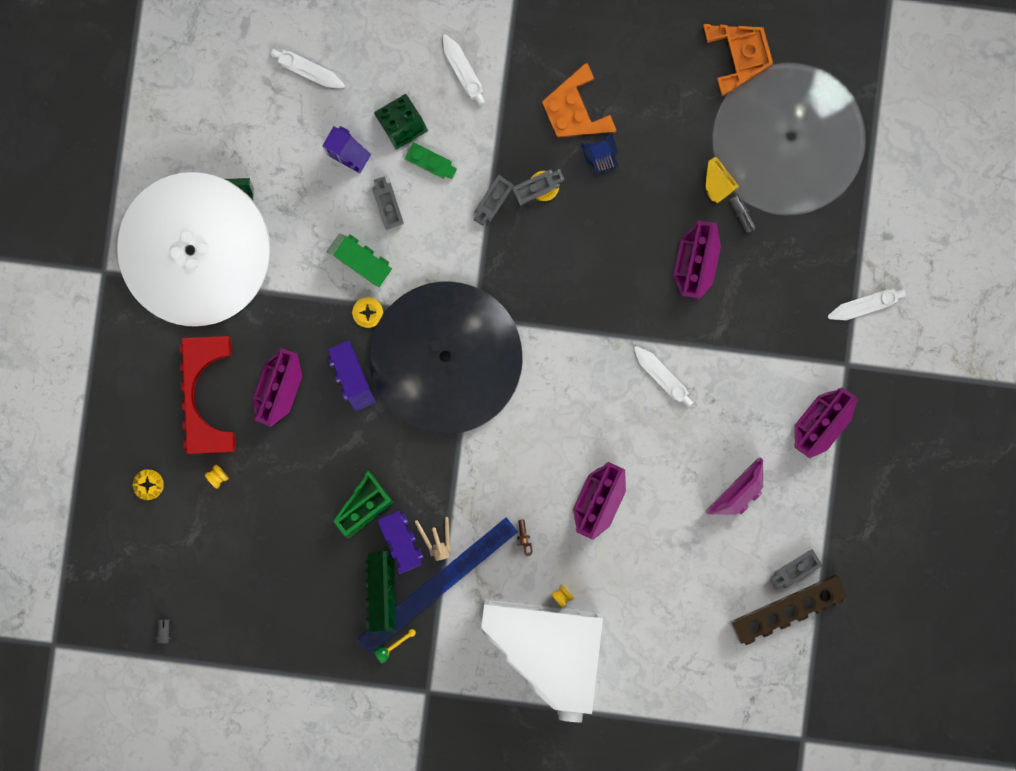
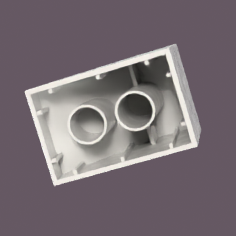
M485 600L481 627L482 633L506 655V661L527 679V684L554 710H558V719L569 722H582L583 713L592 714L603 623L600 613Z

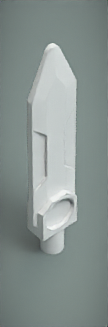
M444 34V53L467 95L471 99L475 98L479 106L484 104L485 100L481 95L484 93L482 85L459 44Z
M273 49L270 56L278 59V63L282 67L326 88L345 87L344 83L334 72L285 50L281 53Z
M887 289L841 304L828 315V318L849 320L892 306L898 302L899 298L906 296L905 290L902 289L895 292L894 289Z
M637 346L634 347L640 365L678 403L682 401L687 407L694 403L687 396L689 392L686 390V387L653 353Z

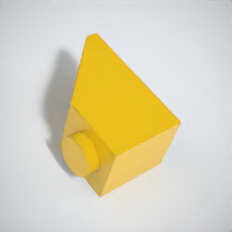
M714 157L708 161L706 190L708 191L709 198L719 203L739 188V185L719 159Z

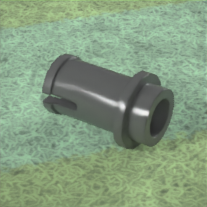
M157 620V637H155L157 643H169V639H171L169 637L170 620H164V628L163 620Z

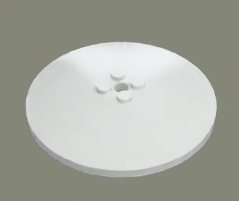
M179 173L154 182L144 189L131 203L121 222L118 234V262L129 290L148 311L171 323L184 326H205L221 322L236 315L257 295L269 268L270 238L266 223L258 207L239 187L211 174ZM188 245L195 247V253L192 256L186 253Z

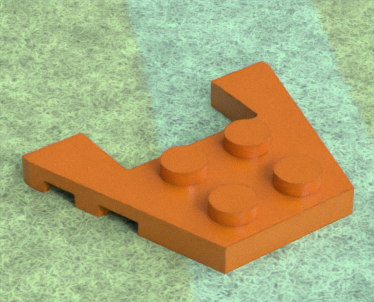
M703 25L707 43L727 38L735 67V74L717 79L721 96L728 94L773 65L764 28Z
M588 63L584 64L542 101L557 138L615 133L617 131L610 115L591 122L576 87L594 80Z

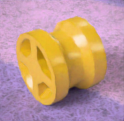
M215 465L211 472L205 474V477L216 489L220 487L223 481L229 479L218 465Z
M563 584L559 586L558 591L551 593L562 608L566 606L568 601L575 599Z

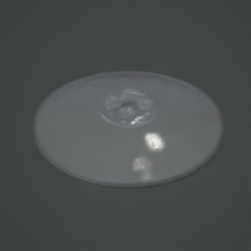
M798 63L773 64L768 69L729 92L720 105L713 127L714 157L719 159L739 185V188L734 192L753 207L779 215L805 214L831 203L854 180L861 166L865 151L863 118L857 103L849 91L828 73L815 67ZM789 131L794 132L796 140L788 141L786 133Z

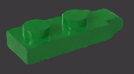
M414 142L405 157L406 161L442 179L445 176L453 179L457 168L451 166L452 161Z

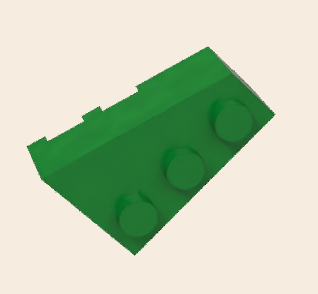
M339 233L326 252L380 288L392 270L388 266L390 262L381 256L379 259L373 255L374 251L368 246L361 247L357 244L359 240L351 234L347 237Z
M367 471L360 485L356 487L355 492L334 520V523L348 539L395 504L369 471Z

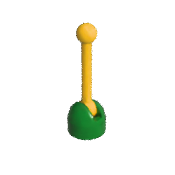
M410 629L407 635L389 648L379 647L373 652L381 664L389 659V652L409 637H414L416 631Z

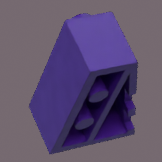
M333 126L322 145L327 156L361 174L371 156V153L351 136L350 131L342 126H339V128Z
M350 341L328 349L330 356L327 358L332 368L335 367L337 373H334L337 383H342L344 389L341 390L344 400H349L355 412L377 403L371 393L368 381L364 376Z
M397 511L379 519V525L391 550V555L397 564L399 574L422 564L421 560L424 557L420 548L416 549L414 545L416 538L413 531H408L406 524L409 522L405 513L401 514L400 511Z

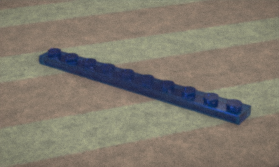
M507 517L395 608L396 632L518 533V530ZM368 630L357 640L367 653L371 654L395 633L372 634Z

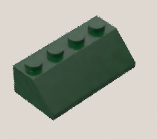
M387 551L367 555V560H365V571L368 572L365 588L368 591L369 597L366 599V610H369V618L366 619L367 630L372 634L396 633L394 559Z

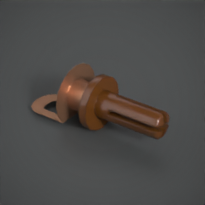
M521 519L518 520L520 536L517 537V540H520V544H517V546L523 545L525 556H531L533 553L532 543H528L530 535H526L525 520ZM530 546L531 551L529 553L526 552V547Z

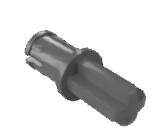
M738 195L731 198L729 202L736 213L735 217L740 219L747 233L753 231L755 225L748 214L750 210L744 205L741 196Z

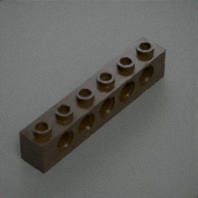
M833 575L730 621L739 643L749 645L755 642V638L758 636L767 637L773 634V630L780 627V630L791 626L790 622L798 620V622L809 618L808 614L812 612L818 614L825 611L826 606L830 604L836 606L843 603V599L847 595L839 577ZM823 590H827L829 597L827 600L822 601L820 593ZM805 598H809L811 600V606L809 608H804L802 606V601ZM787 606H792L794 609L791 616H786L784 613ZM773 613L776 615V621L773 624H769L767 616ZM758 622V630L751 632L749 629L750 623Z

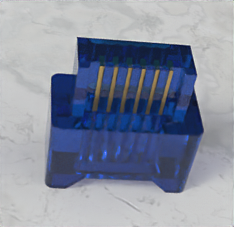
M612 133L608 134L605 140L593 144L587 142L581 144L587 164L592 163L595 175L618 167L615 157L618 154V149Z

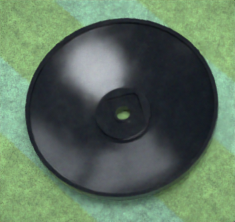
M441 281L429 283L403 294L382 315L371 341L370 370L374 385L382 401L402 421L414 428L429 433L458 434L471 431L489 422L505 408L512 398L522 372V344L516 325L509 313L488 293L460 282ZM444 351H448L451 354V358L447 362L440 360V354Z

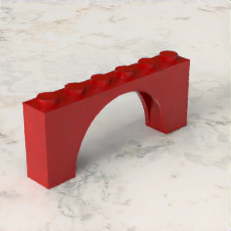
M231 337L182 338L179 350L180 355H183L180 371L181 374H184V381H181V391L185 393V400L182 401V411L185 412L186 420H183V431H186V439L183 441L184 450H187V454L236 452L235 433L223 432L207 424L198 413L194 402L195 384L201 372L216 360L232 357Z

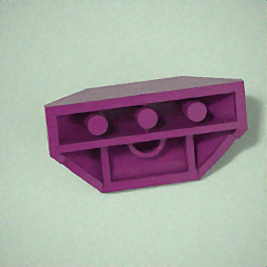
M697 221L695 226L681 238L673 277L682 296L700 299L714 282L721 249L716 223Z
M280 348L278 353L265 363L252 399L255 421L273 426L290 412L302 379L297 353Z
M843 387L818 395L795 424L794 448L809 459L827 451L851 422L858 398Z
M761 457L757 458L705 513L707 515H737L738 513H744L749 507L747 504L752 499L755 501L762 494L761 490L764 487L763 459Z
M607 462L604 466L588 475L573 508L577 533L594 540L611 526L626 493L624 468Z

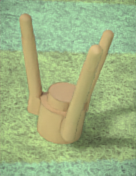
M445 517L446 545L444 542L440 543L436 528L433 527L432 531L436 543L433 547L420 523L416 520L415 524L430 551V555L434 556L435 561L450 557L449 552L452 550L450 547L449 518Z

